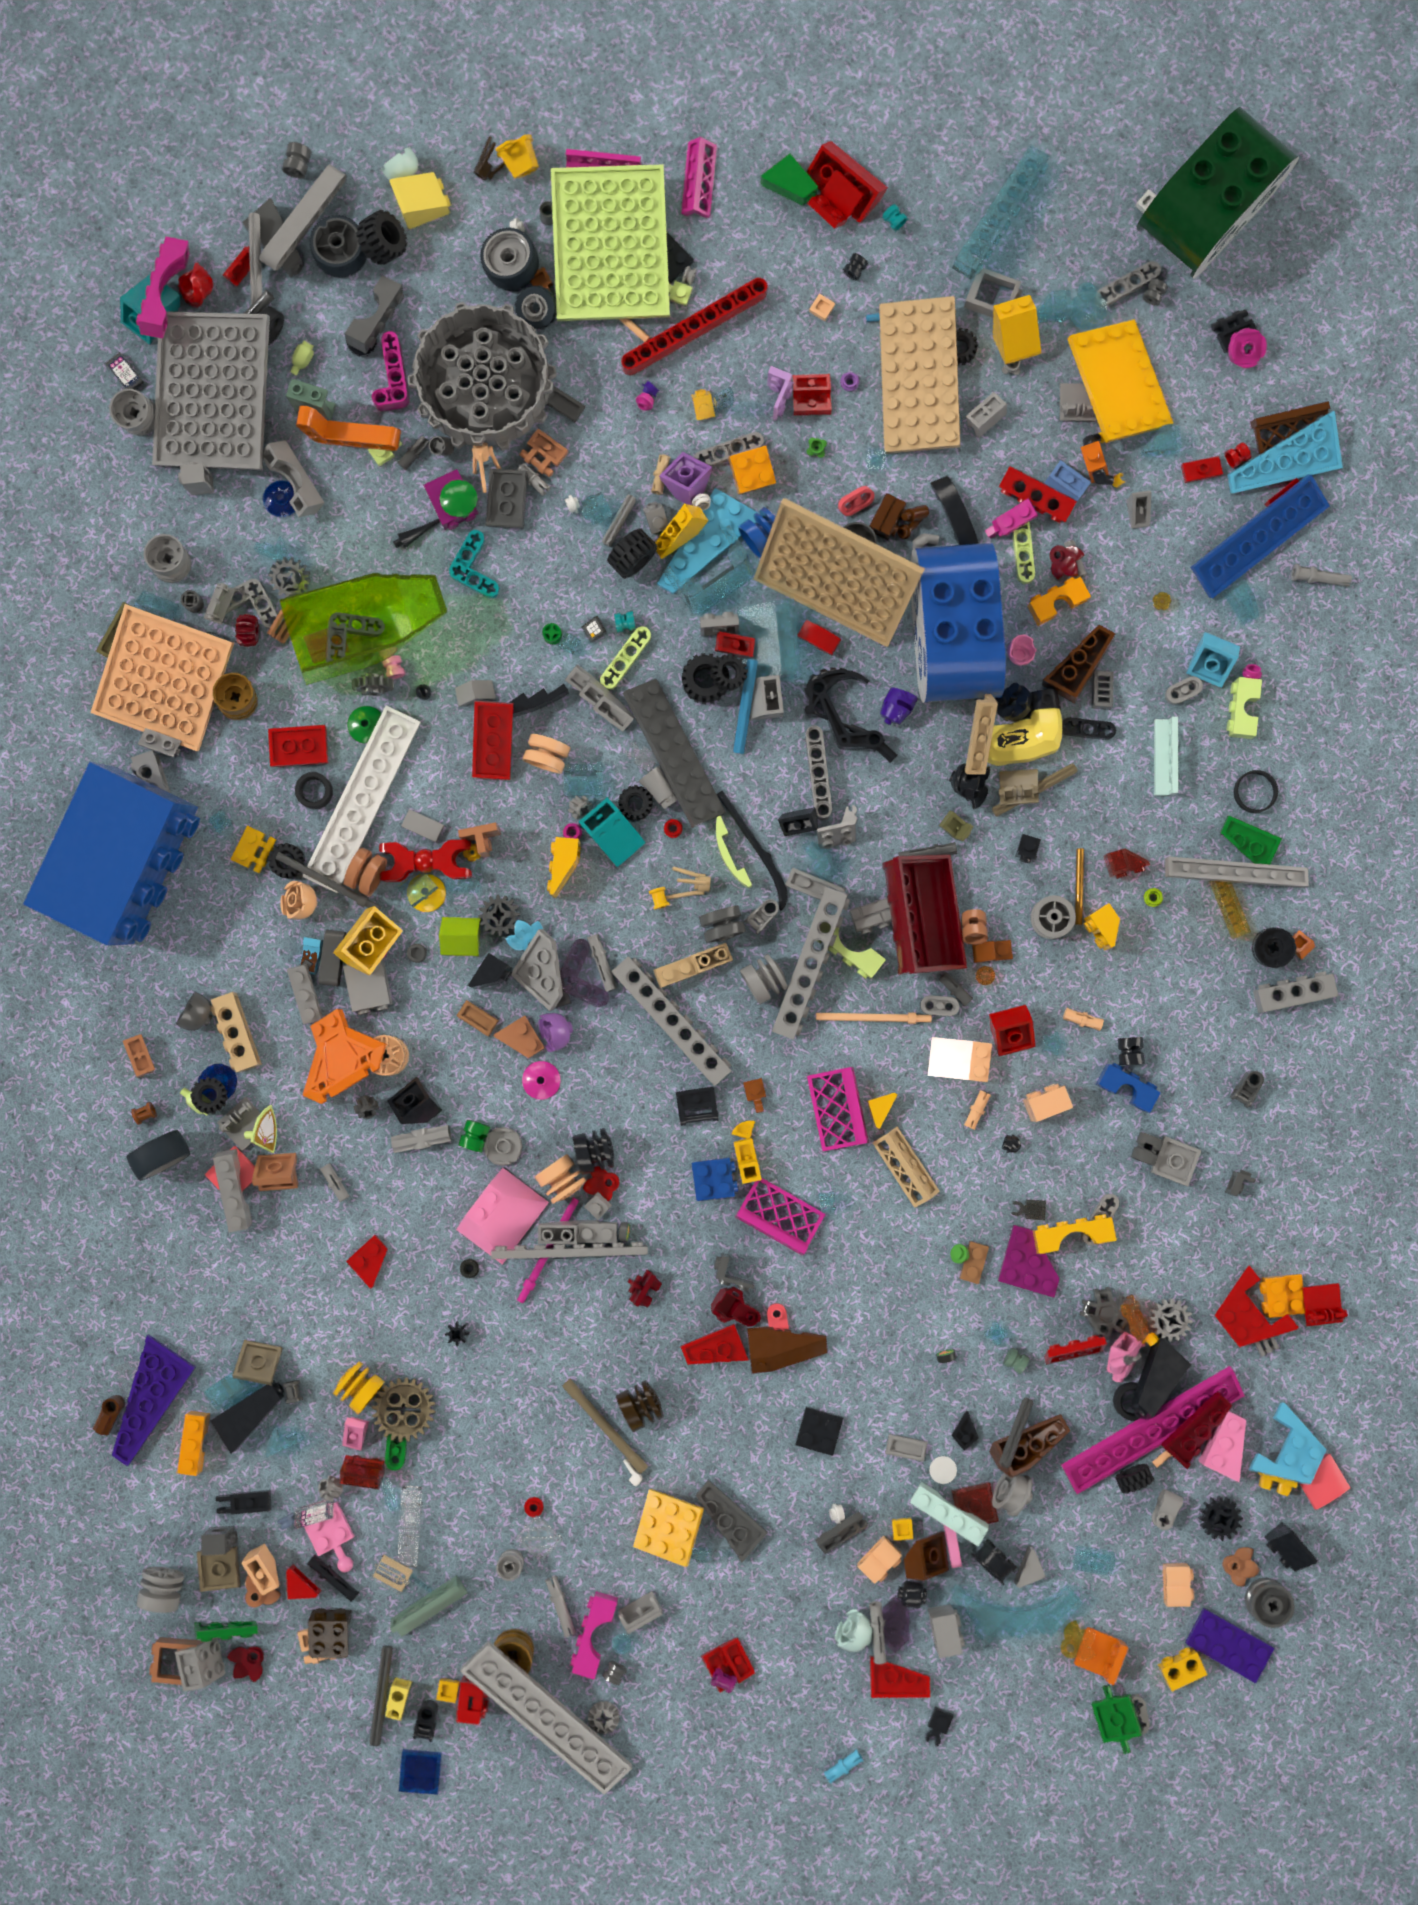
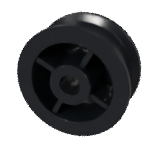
M989 1539L983 1540L982 1543L984 1545L976 1554L971 1553V1555L991 1576L1004 1586L1005 1583L1003 1581L1011 1572H1016L1017 1566L1010 1559L1006 1561V1555L998 1547L996 1548Z

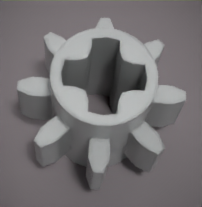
M576 795L575 798L569 801L570 808L568 811L575 819L586 816L591 811V806H593L584 795L581 798Z
M328 1475L327 1479L321 1480L318 1486V1491L321 1493L320 1498L333 1502L334 1498L340 1497L343 1491V1486L340 1484L341 1480Z

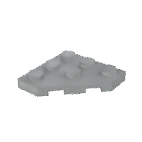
M539 929L511 975L549 1011L555 1009L563 996L556 941L543 929Z

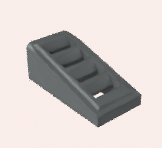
M1095 670L1092 709L1111 710L1113 708L1114 672ZM1098 676L1109 677V680H1098ZM1098 684H1108V687H1098ZM1098 691H1108V694H1098ZM1098 698H1107V701H1098Z

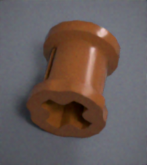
M147 1102L141 1108L131 1109L132 1117L137 1125L142 1124V1121L151 1117H157L156 1110L151 1102Z

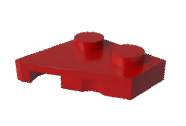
M374 1235L346 1261L370 1289L375 1285L388 1248L377 1235Z

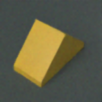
M890 1093L867 1101L876 1128H881L898 1094Z

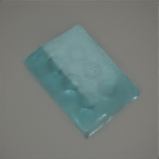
M794 598L737 608L739 635L755 638L753 657L742 658V664L746 663L747 659L757 660L756 678L779 675L780 680L801 678Z

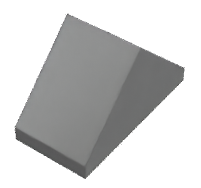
M1151 490L1131 493L1127 499L1131 529L1150 526Z
M471 680L455 688L459 707L474 704L475 701L496 699L492 680Z
M1028 1545L1014 1583L1019 1588L1046 1577L1037 1554L1030 1545Z

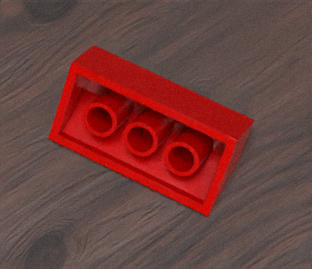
M832 141L822 144L806 173L822 192L833 173L839 170L864 194L851 214V217L861 223L880 202L888 187Z

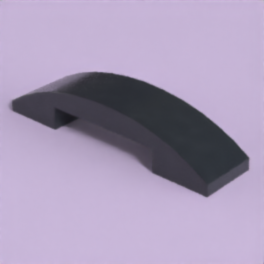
M948 475L931 482L930 485L937 500H940L958 545L978 544L979 542L968 512Z

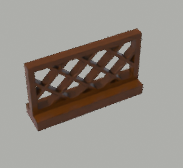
M1329 401L1255 418L1250 421L1251 428L1254 429L1259 455L1264 453L1267 447H1273L1270 442L1274 435L1285 440L1292 431H1300L1295 428L1299 421L1302 420L1310 425L1318 416L1328 414L1330 409ZM1281 425L1290 428L1286 437L1277 432ZM1266 429L1272 433L1268 441L1261 438L1260 430Z

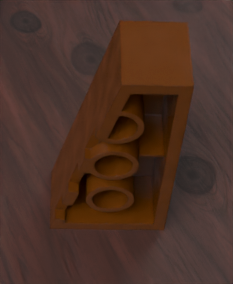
M1099 624L1043 679L1042 686L1047 689L1057 690L1058 695L1075 704L1114 641L1116 633Z

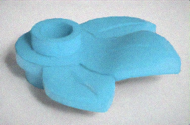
M516 920L514 927L515 935L506 937V941L514 950L525 951L539 929H543L539 921L534 922L530 926L525 921Z

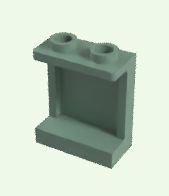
M296 379L291 380L286 397L296 412L299 411L300 406H309L316 409L325 419L331 421L337 406L336 403L326 400L328 395L327 389Z

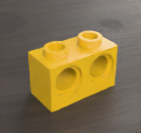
M1184 1648L1179 1651L1178 1655L1165 1657L1158 1664L1166 1684L1172 1692L1208 1675L1194 1648ZM1189 1660H1194L1193 1666L1186 1667ZM1177 1668L1174 1675H1168L1170 1669Z

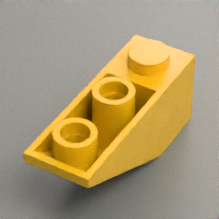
M684 503L655 542L657 544L656 552L661 559L700 533L709 521L700 507Z

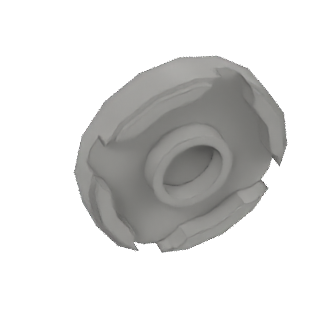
M506 1127L496 1128L485 1138V1155L496 1165H510L521 1155L523 1148L522 1140L513 1129Z

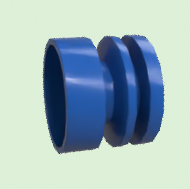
M765 507L759 511L760 514H754L756 524L748 519L738 526L741 537L751 551L760 559L776 517Z

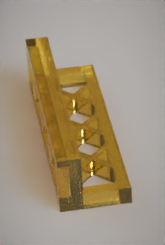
M1209 881L1231 939L1250 933V927L1232 883Z

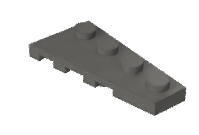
M709 1479L696 1493V1497L742 1563L768 1533L767 1530Z

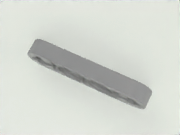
M1155 261L1148 262L1101 288L1094 297L1095 304L1100 308L1108 307L1149 284L1151 279L1158 278L1161 272L1160 265ZM1149 268L1151 270H1156L1154 274L1151 272L1147 274L1146 277L1144 276V274L1148 272ZM1131 277H1139L1140 283L1137 285L1133 284ZM1121 285L1124 288V292L1119 294L1115 291L1114 287ZM1109 292L1111 293V295L1107 297L1106 302L1104 300L1100 301L1101 295L1105 297L1109 294Z
M752 432L699 451L695 454L694 458L699 460V457H703V459L709 458L708 453H711L713 462H711L710 458L705 460V464L714 467L728 462L729 456L738 454L733 451V445L741 444L743 450L739 453L762 447L764 439L760 433ZM752 438L760 440L757 446L754 443L749 444L752 442ZM745 440H747V444H749V449H746V444L744 442ZM717 450H723L725 457L718 459L714 454Z

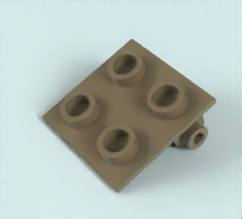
M1038 769L999 772L1000 806L1039 803Z

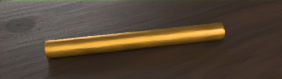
M1083 848L1076 849L1075 925H1083Z

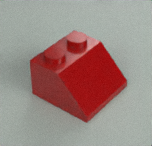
M1026 1004L989 1014L990 1028L998 1056L1036 1047L1033 1019Z

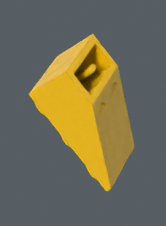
M555 837V842L551 843V853L554 857L553 861L549 863V872H551L552 878L548 880L547 891H549L553 898H557L580 862L581 842L579 839Z

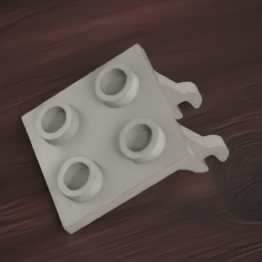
M852 805V812L849 811L848 806L846 807L841 824L817 828L819 849H830L841 844L849 845L856 841L857 808Z

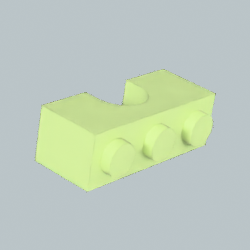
M1239 677L1235 682H1232L1231 694H1233V701L1229 703L1231 720L1227 722L1229 737L1245 739L1256 737L1258 717L1249 716L1244 710V704L1247 701L1256 702L1260 699L1261 679Z

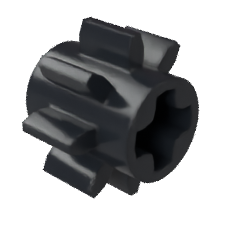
M456 1321L454 1327L449 1324L450 1332L445 1333L450 1338L448 1343L453 1341L456 1346H459V1341L466 1343L467 1340L464 1337L470 1334V1332L465 1331L467 1324L460 1326L459 1321ZM460 1330V1336L454 1337V1331Z

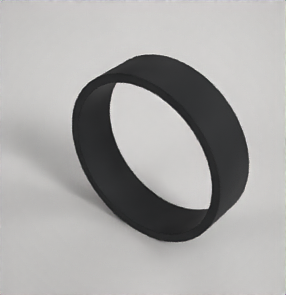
M1252 770L1242 775L1236 781L1233 791L1234 798L1238 806L1244 811L1260 813L1269 809L1276 802L1278 786L1275 779L1269 773L1261 770ZM1259 774L1267 778L1271 783L1273 798L1266 808L1260 810L1251 809L1241 801L1238 788L1241 780L1246 775Z

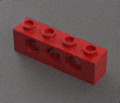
M1009 466L999 485L1002 489L1001 493L1009 497L1012 494L1017 496V501L1020 503L1030 499L1037 512L1043 515L1045 512L1051 514V519L1058 523L1067 521L1077 502L1073 498L1012 466ZM1022 481L1025 483L1026 488L1023 492L1015 490L1016 482ZM1035 490H1039L1042 493V499L1039 501H1034L1031 497L1032 492ZM1051 499H1056L1059 502V507L1056 510H1051L1048 507V502Z

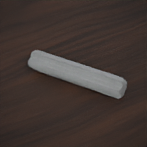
M627 495L602 539L604 545L612 546L636 502V498L632 495Z

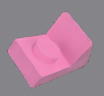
M347 1417L344 1425L342 1446L361 1451L369 1421Z

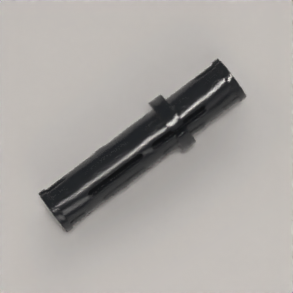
M316 1554L307 1563L320 1575L319 1578H324L350 1602L359 1594V1591L354 1589L331 1569L332 1566L330 1564H325Z

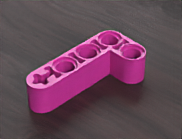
M388 331L382 335L381 342L389 387L377 389L372 394V401L379 411L405 408L410 402L401 344L397 335L392 331ZM390 341H392L393 349L389 346ZM394 358H397V359H398V361H397L396 363H394V364H391V363H390V361H391L392 359H394ZM395 377H401V380L398 382L393 381ZM400 394H403V395H404V398H403V399H401V400H397V399H396V397H397L398 395H400ZM380 398H386L383 403H378Z

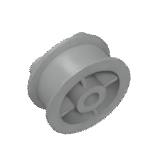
M1048 896L1035 904L1031 911L1030 920L1033 929L1038 935L1047 939H1057L1071 931L1075 924L1076 914L1074 907L1067 899L1061 896ZM1051 914L1055 915V920L1051 919Z
M1004 1473L995 1487L992 1498L993 1506L996 1509H1005L1009 1516H1018L1024 1506L1032 1500L1031 1477L1017 1475L1011 1478Z

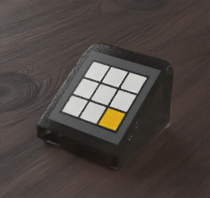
M598 616L593 617L581 627L590 643L607 635V631Z

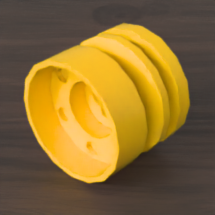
M360 1361L347 1370L338 1381L337 1387L333 1392V1395L336 1397L342 1391L345 1392L340 1399L342 1402L349 1396L353 1398L349 1408L358 1415L385 1383L376 1374L367 1379L368 1367L362 1373H359L358 1371L363 1366V1363Z

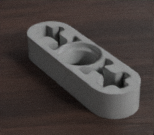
M1114 1194L1103 1195L1088 1221L1095 1220L1094 1216L1097 1214H1106L1107 1218L1113 1217L1119 1206L1118 1197ZM1112 1197L1114 1206L1107 1208V1211H1110L1108 1215L1106 1212L1101 1211L1100 1208L1105 1209L1107 1206L1105 1200ZM1081 1233L1084 1243L1095 1245L1092 1239L1087 1241L1088 1237L1086 1234Z

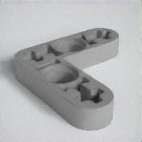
M250 579L232 588L235 589V593H242V599L239 602H235L232 598V605H229L227 613L251 601L263 625L270 629L271 624H267L269 619L266 613L269 612L273 619L278 614L263 585L257 579ZM252 584L258 586L256 589L260 596H256V594L251 590ZM261 600H266L268 602L267 608L259 609L258 603Z

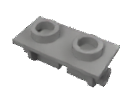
M217 583L204 619L222 625L235 589L228 587L224 583Z
M145 728L138 745L174 758L175 755L179 756L180 754L178 747L181 740Z

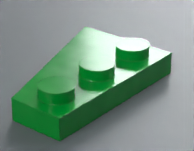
M1229 815L1220 831L1223 837L1255 864L1270 865L1282 840L1280 837Z
M256 1621L229 1622L228 1626H224L223 1623L211 1622L208 1626H201V1622H194V1632L197 1640L209 1642L212 1641V1638H220L221 1640H229L233 1636L250 1638L253 1634H258V1626Z

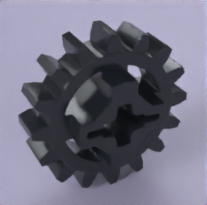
M1221 1496L1217 1497V1501L1211 1497V1503L1204 1502L1206 1508L1199 1510L1203 1513V1516L1198 1517L1200 1521H1203L1200 1526L1206 1529L1205 1533L1207 1535L1211 1534V1537L1215 1540L1218 1536L1221 1541H1224V1536L1232 1539L1231 1533L1237 1535L1238 1532L1235 1529L1237 1527L1242 1528L1238 1521L1243 1520V1517L1238 1515L1242 1511L1239 1508H1235L1237 1504L1234 1501L1230 1503L1228 1497H1225L1224 1501ZM1220 1506H1226L1229 1509L1222 1510ZM1220 1515H1223L1222 1521L1219 1522V1521H1218V1520L1220 1519L1219 1516H1220ZM1212 1527H1220L1222 1531L1214 1530Z

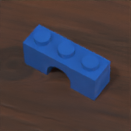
M1116 1063L1112 1065L1106 1064L1096 1085L1112 1094H1116L1119 1087L1123 1084L1129 1085L1133 1091V1097L1129 1104L1146 1113H1150L1161 1092L1156 1090L1157 1086L1150 1082L1145 1084L1139 1081L1140 1077L1132 1072L1129 1074L1123 1072V1067Z

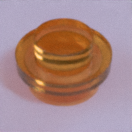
M983 966L976 972V980L981 985H989L995 979V972L991 967Z

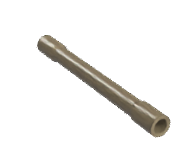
M570 1378L562 1385L566 1392L578 1402L624 1454L639 1474L645 1471L648 1465L631 1449L585 1397L573 1380Z

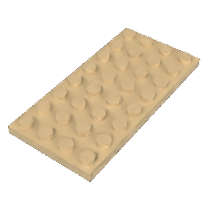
M955 296L879 304L885 454L961 447Z

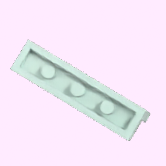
M1171 717L1169 720L1155 719L1154 796H1174L1178 793V717Z

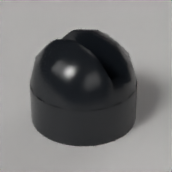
M421 684L416 688V695L421 700H427L431 696V689L429 686ZM422 687L426 693L425 696L422 695V692L420 690V688Z

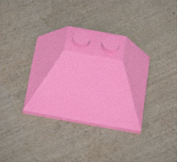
M502 1168L465 1215L456 1230L490 1256L491 1250L495 1249V1246H507V1249H515V1245H518L549 1202L505 1168ZM495 1259L502 1265L506 1261V1259Z

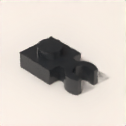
M934 1707L928 1722V1727L932 1728V1730L927 1732L925 1736L926 1742H929L930 1738L935 1736L937 1738L935 1745L939 1746L941 1743L940 1734H947L954 1715Z

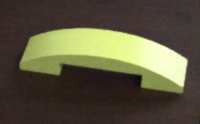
M718 816L716 820V839L721 857L731 874L749 889L752 887L745 868L737 871L722 839L728 836V831L721 816Z

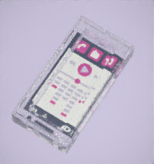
M324 1499L295 1508L294 1526L299 1529L333 1518L334 1501L330 1502Z

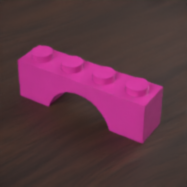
M598 1591L595 1592L594 1597L590 1596L587 1608H590L588 1616L584 1615L581 1625L585 1629L583 1635H578L576 1646L579 1649L577 1654L573 1653L570 1665L573 1666L572 1673L595 1679L601 1655L592 1645L591 1634L600 1624L612 1622L618 1601L617 1597Z

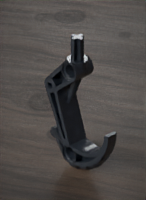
M830 667L828 671L821 669L818 675L812 674L809 676L810 680L806 688H804V693L809 703L805 707L804 713L806 716L816 715L827 721L839 749L878 751L889 763L898 756L885 743L886 740L881 732L876 730L868 731L853 724L850 726L843 723L827 695L829 689L839 681L853 679L867 686L870 682L867 678L855 671L845 668L836 669V667ZM821 685L824 690L818 693L814 691L813 687ZM817 704H820L824 715L814 711ZM875 736L879 739V743L876 745L871 744L869 738Z

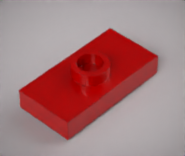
M1219 456L1181 464L1185 483L1223 475Z

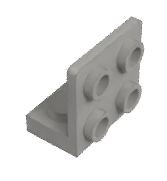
M212 1638V1641L203 1642L196 1647L179 1649L175 1652L183 1691L203 1689L225 1675V1665L222 1660L218 1638Z

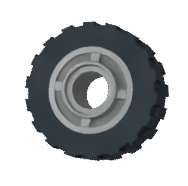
M530 286L517 295L514 306L515 313L519 318L524 319L535 329L548 327L554 322L557 316L556 298L548 288ZM535 302H537L540 305V311L538 313H536L533 310V304Z

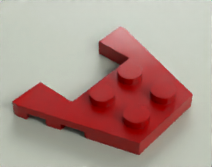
M1250 1265L1243 1272L1214 1315L1239 1348L1299 1328L1288 1313L1270 1325L1246 1295L1245 1291L1261 1280Z

